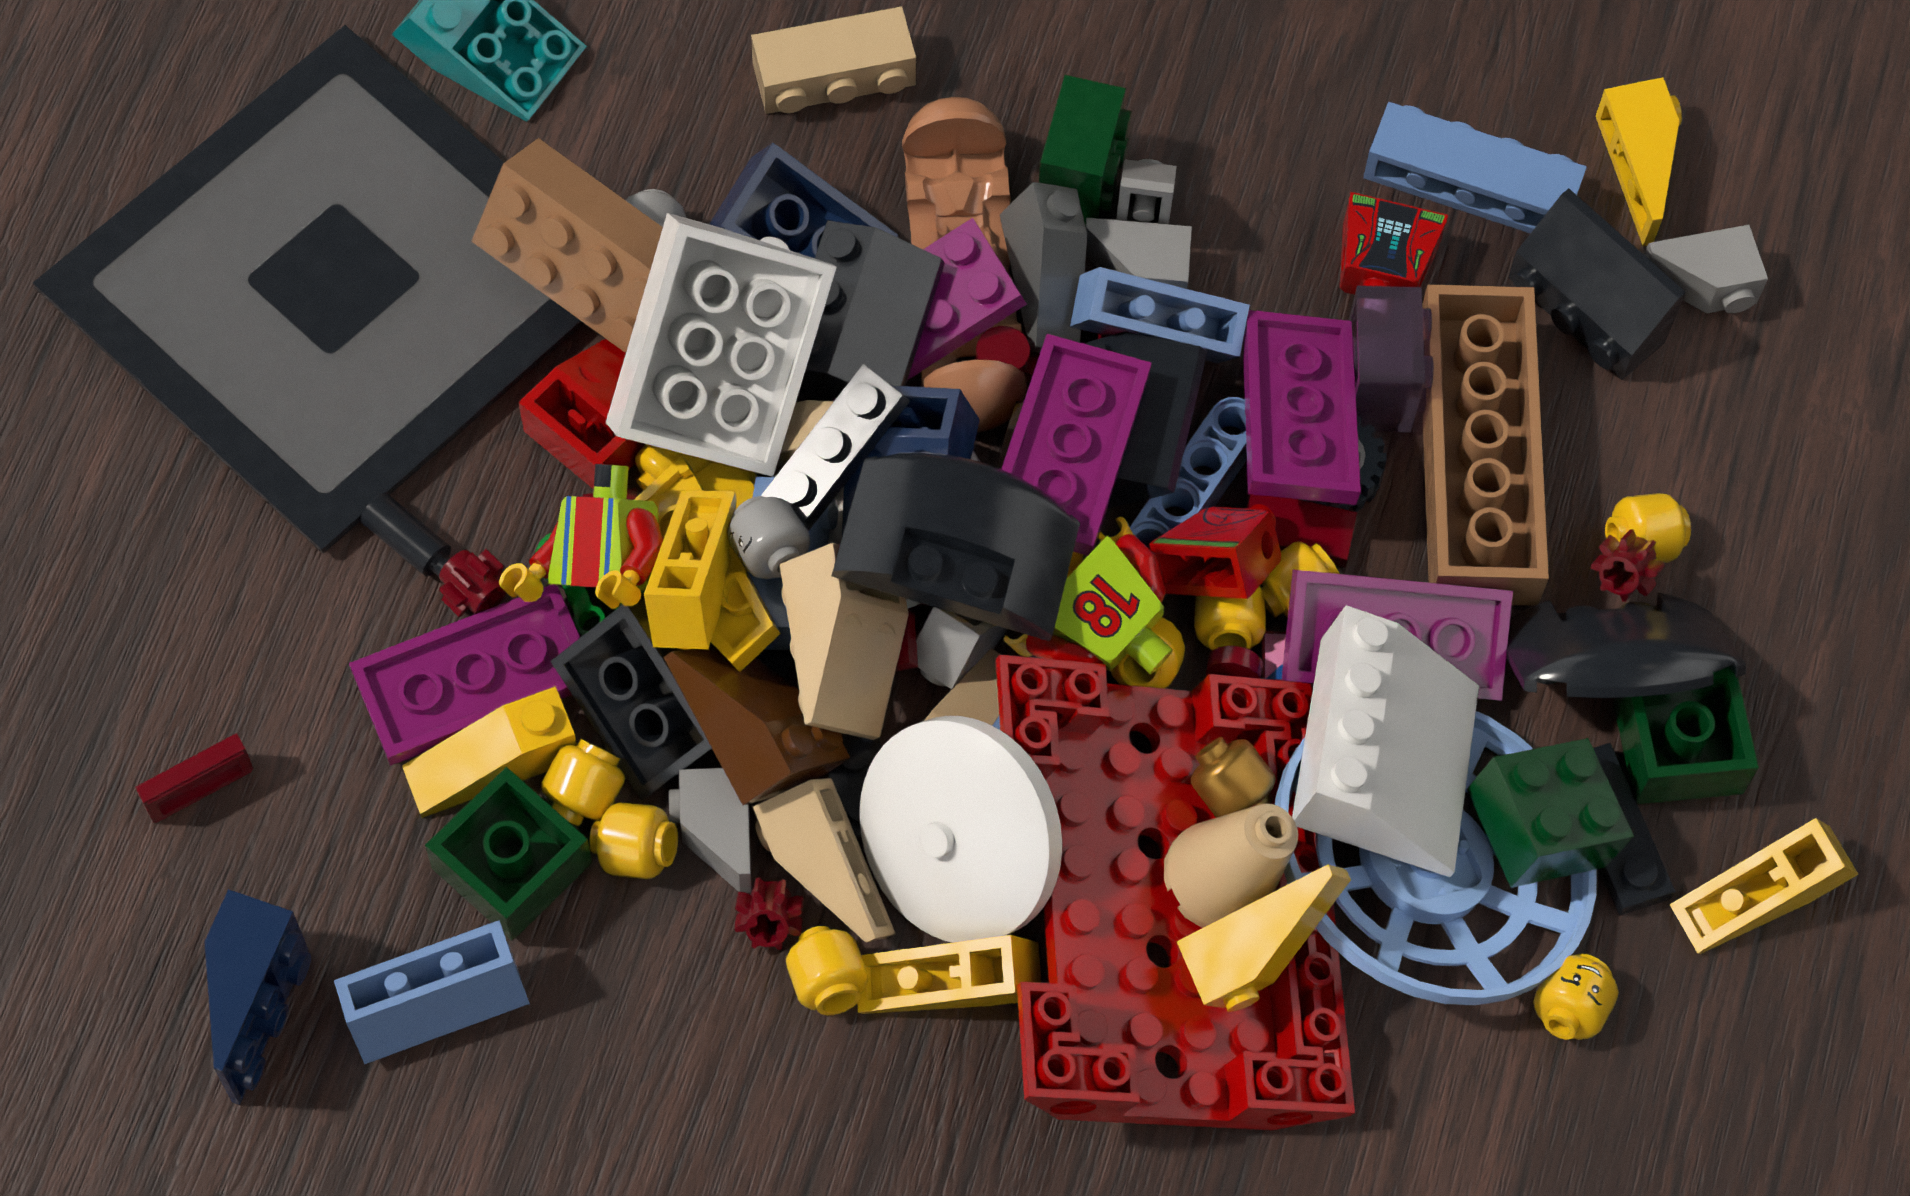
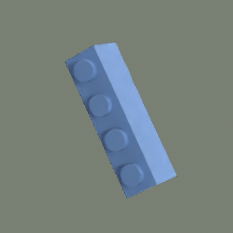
M1388 101L1369 151L1363 178L1531 233L1563 192L1569 188L1576 195L1578 194L1587 166L1575 163L1564 155H1550L1526 147L1515 139L1498 138L1477 131L1463 122L1446 121L1425 114L1424 111L1417 107L1401 106Z

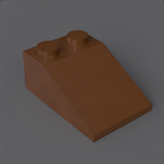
M710 644L709 649L677 650L664 656L670 671L742 805L773 798L809 780L819 779L850 758L842 743L843 737L840 732L805 725L804 716L798 701L800 691L759 659L755 658L739 672L713 644Z

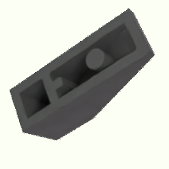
M1033 182L1000 214V220L1015 286L1027 303L1020 309L1030 352L1040 353L1046 334L1080 343L1081 330L1070 327L1079 277L1085 273L1087 231L1077 189Z

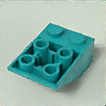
M419 0L391 34L431 69L526 122L587 47L534 0Z

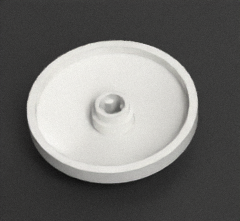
M942 716L925 720L901 730L887 741L876 754L866 774L861 792L860 829L870 868L882 891L895 908L922 931L952 943L1006 936L1019 930L1034 919L1047 903L1057 882L1062 857V834L1058 810L1050 788L1041 771L1025 750L1011 737L988 723L963 716Z

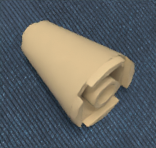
M1260 804L1192 825L1184 830L1172 842L1164 859V882L1168 891L1172 888L1177 900L1181 904L1177 907L1185 918L1204 928L1275 892L1298 842L1296 823L1283 808L1274 804Z

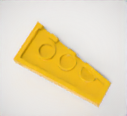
M683 455L674 461L634 499L653 501L658 507V523L663 537H665L681 490L704 491L691 465ZM730 546L721 611L711 643L741 672L781 633L746 568Z

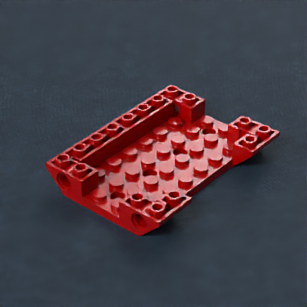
M999 655L996 658L1000 730L1025 750L1044 776L1058 810L1062 834L1060 871L1053 892L1044 906L1049 983L1020 982L1017 985L1024 1100L1058 1120L1277 1130L1350 1117L1355 1114L1339 952L1315 928L1273 984L1257 991L1260 997L1257 1002L1234 1012H1228L1226 1007L1219 1008L1204 1005L1177 944L1178 940L1202 928L1183 916L1177 908L1181 904L1177 900L1172 888L1168 891L1164 882V859L1172 842L1192 825L1216 818L1191 784V777L1195 769L1200 765L1195 758L1197 753L1220 737H1223L1227 744L1240 739L1249 741L1275 775V784L1270 792L1274 797L1270 804L1275 805V797L1283 770L1306 735L1312 698L1311 683L1209 674L1192 691L1108 684L1105 664ZM1130 731L1141 732L1149 739L1152 748L1150 754L1137 751L1130 742ZM1294 792L1292 793L1288 810L1291 817L1296 796ZM1297 827L1298 842L1294 854L1301 873L1314 872L1320 869L1315 844L1316 833ZM1138 836H1148L1158 844L1160 859H1150L1140 851ZM1284 873L1275 891L1288 885ZM1333 903L1326 915L1336 926ZM1147 943H1157L1166 950L1169 956V966L1167 968L1158 967L1150 961L1146 952ZM1157 1052L1166 1053L1176 1061L1178 1066L1177 1079L1167 1078L1159 1072L1155 1063Z

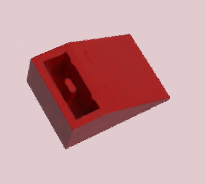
M607 339L598 342L556 366L519 401L524 432L592 489H594L595 464L629 466V470L636 464L635 456L637 452L645 445V443L616 436L606 424L626 355L624 351Z

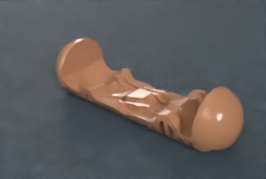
M961 97L938 99L921 108L908 124L902 140V148L906 163L905 183L911 243L924 249L973 218L1009 274L1010 260L1000 220V214L1010 205L1011 201L1008 167L1004 163L1006 135L996 115L978 101ZM1016 311L992 326H1010L1022 332L1021 324L1017 322ZM984 332L921 371V387L961 389L980 419L977 433L997 428L1011 419L1016 401L1023 403L1028 390L1024 372L1011 364L995 360L956 362L957 358L976 357L977 342Z

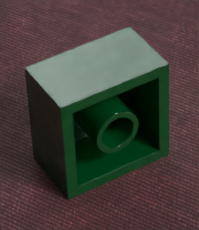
M1064 75L1040 161L1039 183L1077 189L1086 227L1087 218L1099 219L1101 210L1111 212L1117 189V182L1115 180L1118 168H1123L1129 142L1127 135L1132 111L1124 109L1126 88Z
M1729 666L1720 671L1713 672L1714 681L1712 686L1662 695L1615 698L1613 703L1631 790L1637 804L1744 794L1759 766L1738 677L1736 678Z
M1589 738L1493 757L1467 788L1468 794L1511 888L1605 868L1634 837Z
M507 767L425 844L431 868L491 923L500 920L505 936L511 941L533 922L592 863L588 839Z

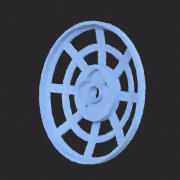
M1478 711L1475 713L1465 792L1468 793L1467 788L1477 777L1472 773L1484 747L1499 756L1533 749L1516 733ZM1305 738L1298 745L1283 770L1275 797V805L1287 812L1292 793H1296ZM1463 810L1455 872L1451 877L1360 847L1361 865L1343 868L1347 870L1351 881L1336 899V902L1359 929L1380 944L1376 959L1362 951L1345 936L1326 914L1316 926V929L1352 965L1380 983L1410 996L1443 1004L1481 1005L1506 1001L1531 991L1544 982L1577 949L1592 917L1596 899V870L1571 875V901L1568 912L1535 903L1537 882L1518 886L1517 896L1492 886L1494 873L1493 856L1496 854L1487 834H1484L1475 820ZM1316 833L1315 844L1320 868L1327 864L1336 866L1333 856L1332 838ZM1294 852L1284 871L1288 884L1312 873H1301ZM1371 887L1376 895L1392 909L1385 930L1360 909L1348 891ZM1478 903L1510 916L1507 923L1498 933L1479 944L1462 918L1470 913ZM1413 920L1426 924H1441L1455 950L1430 949L1407 942ZM1527 923L1561 933L1554 948L1542 962L1513 982L1506 983L1488 959L1508 947L1523 931ZM1404 956L1414 961L1440 966L1466 965L1484 990L1450 989L1420 982L1398 972L1401 958Z

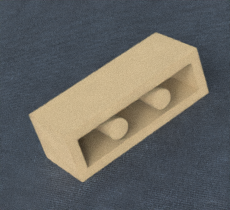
M902 6L751 35L752 61L765 114L775 112L793 113L806 106L827 102L845 103L858 96L878 92L891 94L899 92L905 87L916 85V55Z

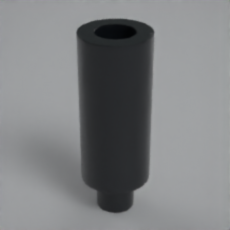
M381 493L376 496L363 511L361 523L425 577L431 576L434 573L439 576L441 569L450 559L451 546L388 493Z

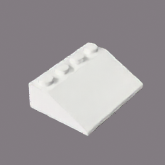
M667 213L606 424L616 436L773 477L837 267L833 264L717 226Z
M1346 605L1320 642L1292 815L1296 826L1451 877L1455 872L1479 685L1399 623Z

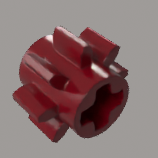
M1629 529L1620 542L1615 537L1609 535L1599 546L1603 554L1599 555L1591 564V569L1599 571L1602 583L1600 590H1608L1611 593L1620 595L1622 602H1626L1635 592V589L1640 594L1647 596L1657 585L1653 577H1656L1665 567L1664 562L1656 560L1654 549L1656 542L1637 537L1634 529Z
M467 549L456 553L446 562L439 574V579L444 583L439 588V591L444 595L441 600L458 617H461L468 609L473 614H477L497 606L506 594L499 585V579L505 566L487 549L481 552L478 557Z
M759 877L755 880V886L751 894L746 892H738L735 909L739 913L736 915L734 930L735 932L746 931L748 938L752 941L751 947L754 949L758 946H775L778 950H781L787 934L793 936H800L803 919L799 915L802 913L804 898L798 895L792 897L791 892L786 887L787 880L764 882Z

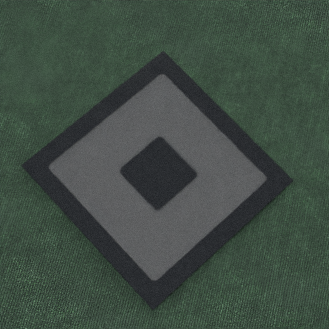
M346 25L342 26L33 282L34 288L323 554L361 521L363 511L376 496L381 493L391 495L584 324V322L471 242L504 162Z

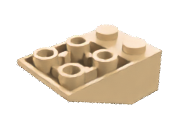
M830 543L780 564L783 583L782 599L787 609L791 634L790 651L795 660L800 691L798 696L799 706L804 716L805 725L875 740L880 738L909 615L906 598L832 577L840 545Z

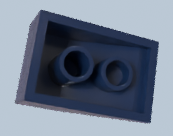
M771 143L750 158L709 225L757 240H761L764 237L778 238L786 243L790 251L814 259L827 220L876 227L898 237V234L775 143Z

